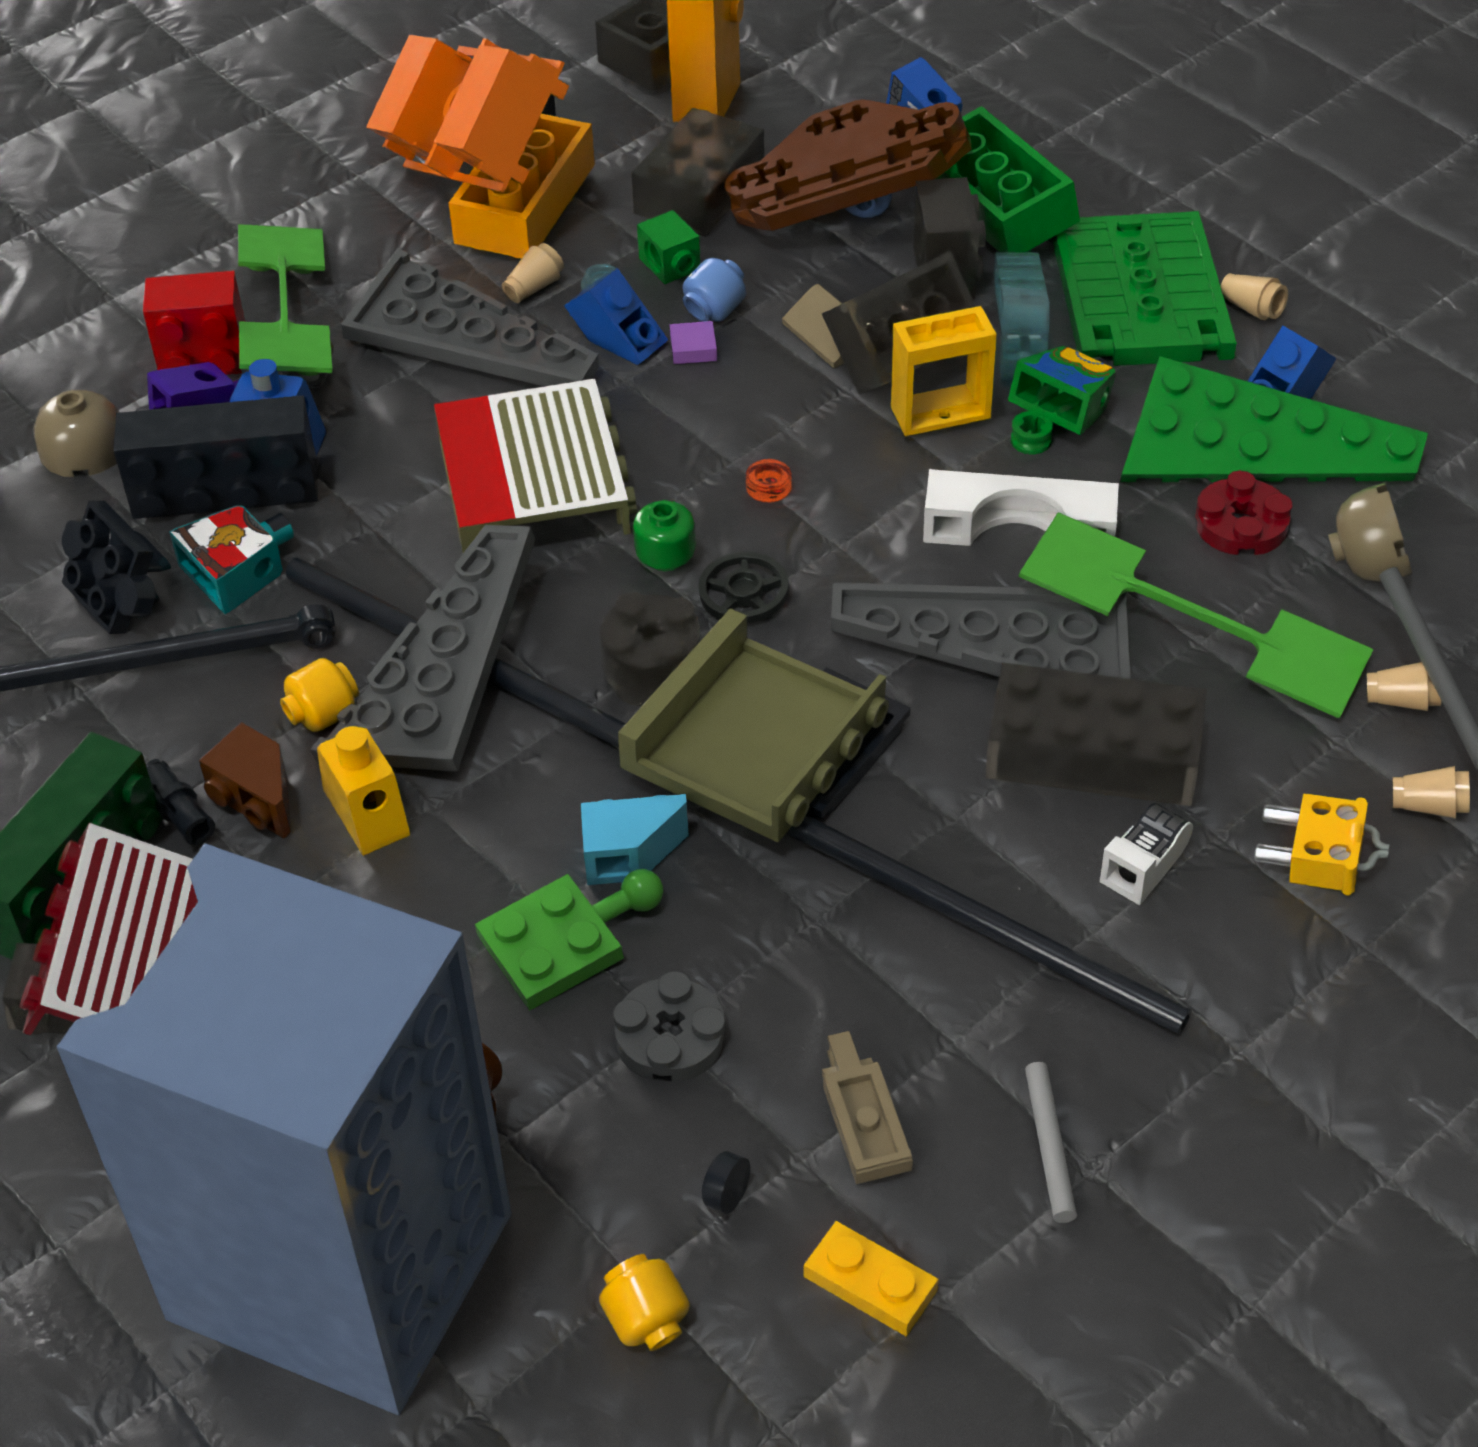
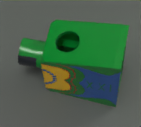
M1059 346L1017 361L1008 401L1081 435L1106 410L1116 371L1101 357L1091 358L1072 348Z

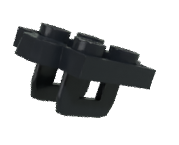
M88 501L83 518L68 521L62 535V547L69 560L64 567L61 583L109 634H126L132 616L147 617L152 610L153 604L160 600L147 572L169 570L171 565L145 536L134 531L106 501Z

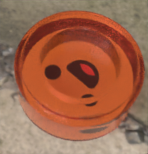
M763 459L748 467L746 471V491L753 499L761 502H776L784 499L791 492L792 473L785 463L775 459Z

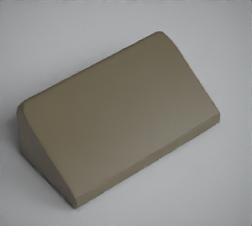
M815 284L782 318V324L832 368H836L869 351V328L867 324L820 284Z

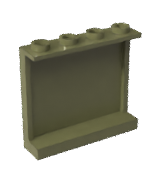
M730 608L618 732L620 768L677 795L686 794L687 800L773 841L779 842L791 826L798 827L802 823L810 803L819 792L825 793L830 788L836 776V771L846 759L852 760L861 747L863 737L872 727L878 728L882 724L889 708V701L885 699L886 676L879 674L867 690L857 687L747 638V615Z

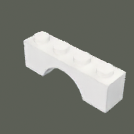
M929 469L923 542L971 546L973 541L987 529L1010 523L1032 525L1046 531L1058 512L1115 536L1119 483Z

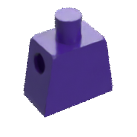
M210 362L151 371L147 373L149 410L230 402L239 380L232 381L214 363Z

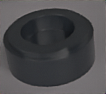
M724 1151L713 1160L707 1170L702 1186V1199L705 1206L724 1214L731 1213L737 1207L746 1191L750 1178L751 1167L747 1158L730 1151Z

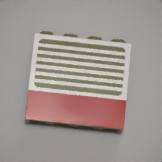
M595 379L434 404L439 441L462 553L465 552L485 525L514 526L616 509L617 524H621L623 534H631L629 515L637 513L633 486H624V483L628 482L626 460L624 455L616 456V452H620L616 425L608 426L607 424L612 422L609 398L607 395H599Z

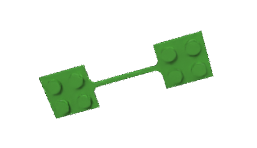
M238 224V266L248 267L254 271L276 270L279 273L280 293L279 321L272 323L239 321L240 369L249 370V366L254 361L270 359L276 363L277 371H292L305 376L332 373L329 326L293 323L288 320L286 272L292 270L296 273L308 274L315 270L325 271L323 230Z
M1059 512L1019 573L1018 577L1106 616H1109L1123 593L1137 592L1249 641L1256 647L1257 656L1246 678L1339 719L1374 650L1281 609L1271 630L1261 634L1250 627L1154 585L1135 579L1134 572L1143 559L1146 550Z

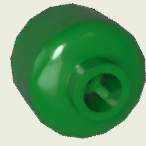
M667 500L652 502L639 510L633 522L634 548L638 559L646 566L665 572L675 570L686 564L693 557L696 547L695 522L692 513L684 505Z

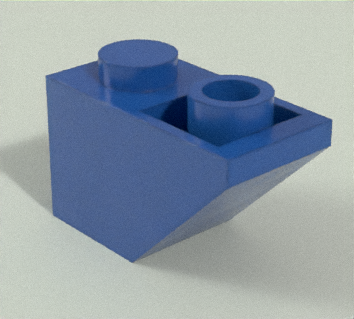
M618 268L590 284L564 305L590 342L636 365L643 362L668 341L664 332Z
M1282 326L1248 379V382L1311 399L1337 358L1287 327Z

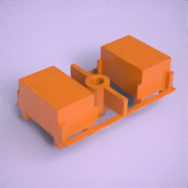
M409 35L366 128L386 138L383 147L406 159L402 166L404 168L504 193L510 179L521 184L525 182L530 170L521 166L518 162L550 94L562 100L566 95L569 85L558 79L565 63L559 60L540 58L531 53L529 56L519 55L510 49L501 48L484 38L478 48L459 46L456 51L436 38ZM415 155L425 160V163L413 161ZM463 162H466L497 181L460 173L459 170Z

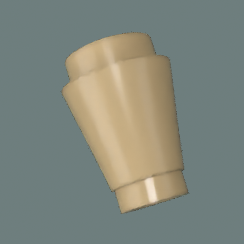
M541 243L539 246H531L502 283L504 293L513 302L520 303L523 299L559 280L560 272L564 269L563 260L556 250L546 243Z
M1229 273L1221 283L1224 299L1261 320L1278 318L1287 304L1288 289L1280 283L1278 278Z
M1422 662L1381 670L1375 673H1367L1368 703L1428 711V706H1441V699Z
M1455 766L1404 775L1403 777H1392L1393 808H1404V810L1456 818V813H1469L1470 811L1469 771H1455Z

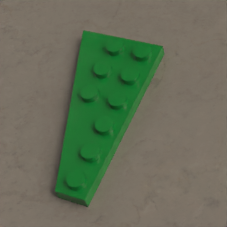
M1159 356L1120 482H1136L1137 478H1161V482H1179L1180 478H1207L1210 482L1227 479L1228 475L1234 471H1247L1256 480L1262 482H1283L1284 478H1308V482L1326 481L1327 478L1354 477L1356 481H1413L1419 469L1428 433Z

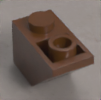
M241 722L199 760L205 781L204 790L217 805L221 807L230 806L243 814L254 827L260 830L266 828L284 839L291 833L288 778L280 744Z

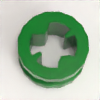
M1032 411L1021 412L1016 415L1012 420L1011 444L1013 448L1018 452L1030 455L1040 454L1048 450L1051 445L1052 421Z

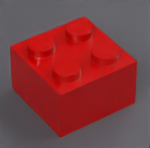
M235 271L145 278L143 315L157 370L210 362L214 363L226 375L242 373L239 367V321H246Z

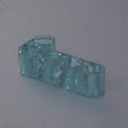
M995 252L994 292L1001 330L1000 381H1013L1019 359L1048 350L1049 300L1038 252Z

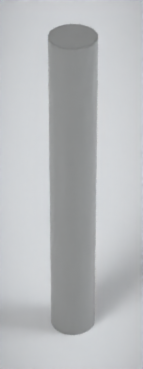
M1033 1062L1026 1066L1025 1072L1053 1219L1057 1223H1068L1076 1219L1077 1213L1048 1066L1043 1062Z

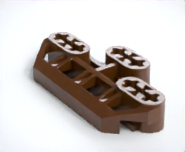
M855 100L808 117L761 161L734 170L725 180L724 186L731 199V211L739 224L761 230L774 231L933 181L950 169L972 149L971 138L958 106L951 102L938 103L918 110L871 100Z

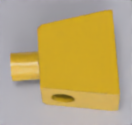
M346 727L341 729L335 738L321 743L317 747L323 791L361 854L364 856L410 836L396 776L367 728ZM368 794L370 802L376 800L377 808L366 809L363 807V800Z

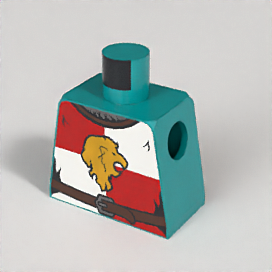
M243 506L228 508L169 531L178 566L224 614L235 609L280 576L283 568L278 546L294 538L293 529L282 513L259 523Z

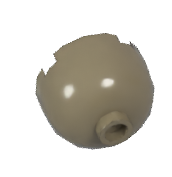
M70 390L49 399L40 408L33 427L34 439L41 463L50 472L63 477H74L73 471L88 469L90 476L99 474L117 463L113 450L116 413H120L118 408L105 396L91 390Z
M1386 483L1371 486L1352 494L1341 504L1336 514L1337 532L1328 534L1336 562L1346 559L1352 573L1365 581L1381 582L1379 575L1392 567L1398 568L1402 578L1412 575L1409 558L1405 554L1403 537Z

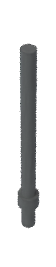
M1398 568L1386 569L1379 575V578L1478 772V725Z

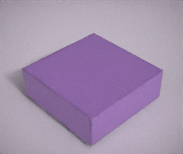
M713 321L669 324L673 364L717 361Z

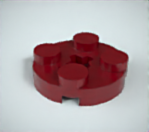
M1234 471L1228 475L1227 479L1210 484L1200 493L1195 514L1197 519L1196 529L1199 536L1207 544L1221 552L1238 555L1240 548L1255 549L1254 555L1265 554L1279 547L1286 539L1292 501L1287 495L1282 494L1273 486L1256 480L1251 473L1247 471ZM1239 513H1240V514H1246V515H1249V516H1245V515H1244V516H1241L1240 518H1237V517L1234 516V514H1239Z

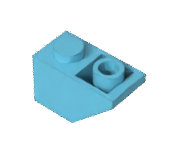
M686 794L656 795L653 797L621 800L606 799L597 802L581 803L587 885L620 883L634 870L647 869L651 871L689 836Z

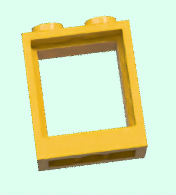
M982 306L893 323L891 409L904 436L991 419L997 334ZM967 355L966 384L913 394L914 365Z

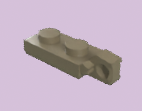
M850 1031L829 1035L827 1037L829 1042L827 1055L831 1067L822 1069L823 1089L855 1183L860 1184L912 1171V1155L879 1063H873L872 1058L859 1059Z

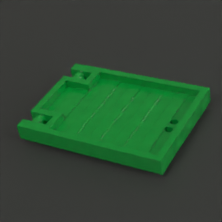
M1199 211L1080 217L1079 223L1052 237L1078 352L1091 358L1111 356L1113 366L1157 364L1159 356L1178 362L1201 361L1203 351H1216L1218 360H1234L1237 342Z

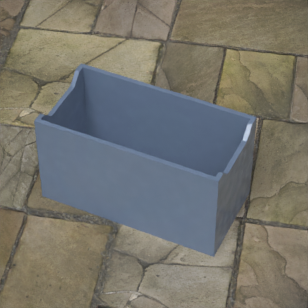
M204 843L187 867L198 900L196 906L124 1005L77 1019L57 1045V1050L165 1320L400 1416L512 1215L463 933Z

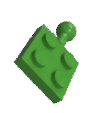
M637 869L630 872L624 878L621 890L591 905L569 874H566L474 925L479 939L530 1011L624 959L622 946L605 923L629 909L645 912L655 908L662 899L663 884L654 872L647 869Z

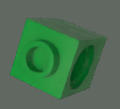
M674 210L637 224L639 259L664 284L690 275L701 264L699 235Z

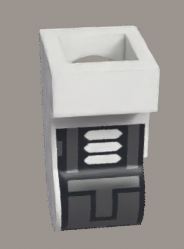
M1157 803L1151 804L1143 812L1135 826L1132 825L1122 838L1115 836L1105 847L1100 883L1141 905L1183 853L1191 837L1193 824ZM1124 867L1136 874V883L1122 878L1119 870Z

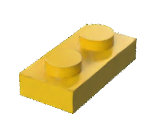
M838 1221L834 1222L804 1264V1277L906 1337L938 1291V1278Z

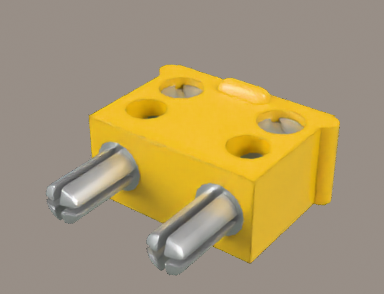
M1303 793L1300 809L1266 804L1262 813L1264 822L1297 827L1293 848L1259 843L1255 848L1254 858L1256 862L1290 867L1289 883L1341 890L1344 895L1349 896L1355 891L1358 871L1370 870L1374 867L1377 859L1388 858L1389 844L1381 842L1379 831L1372 825L1366 824L1368 807L1366 799L1357 798L1354 801ZM1364 832H1368L1372 835L1374 846L1379 850L1373 852L1366 863L1360 864Z

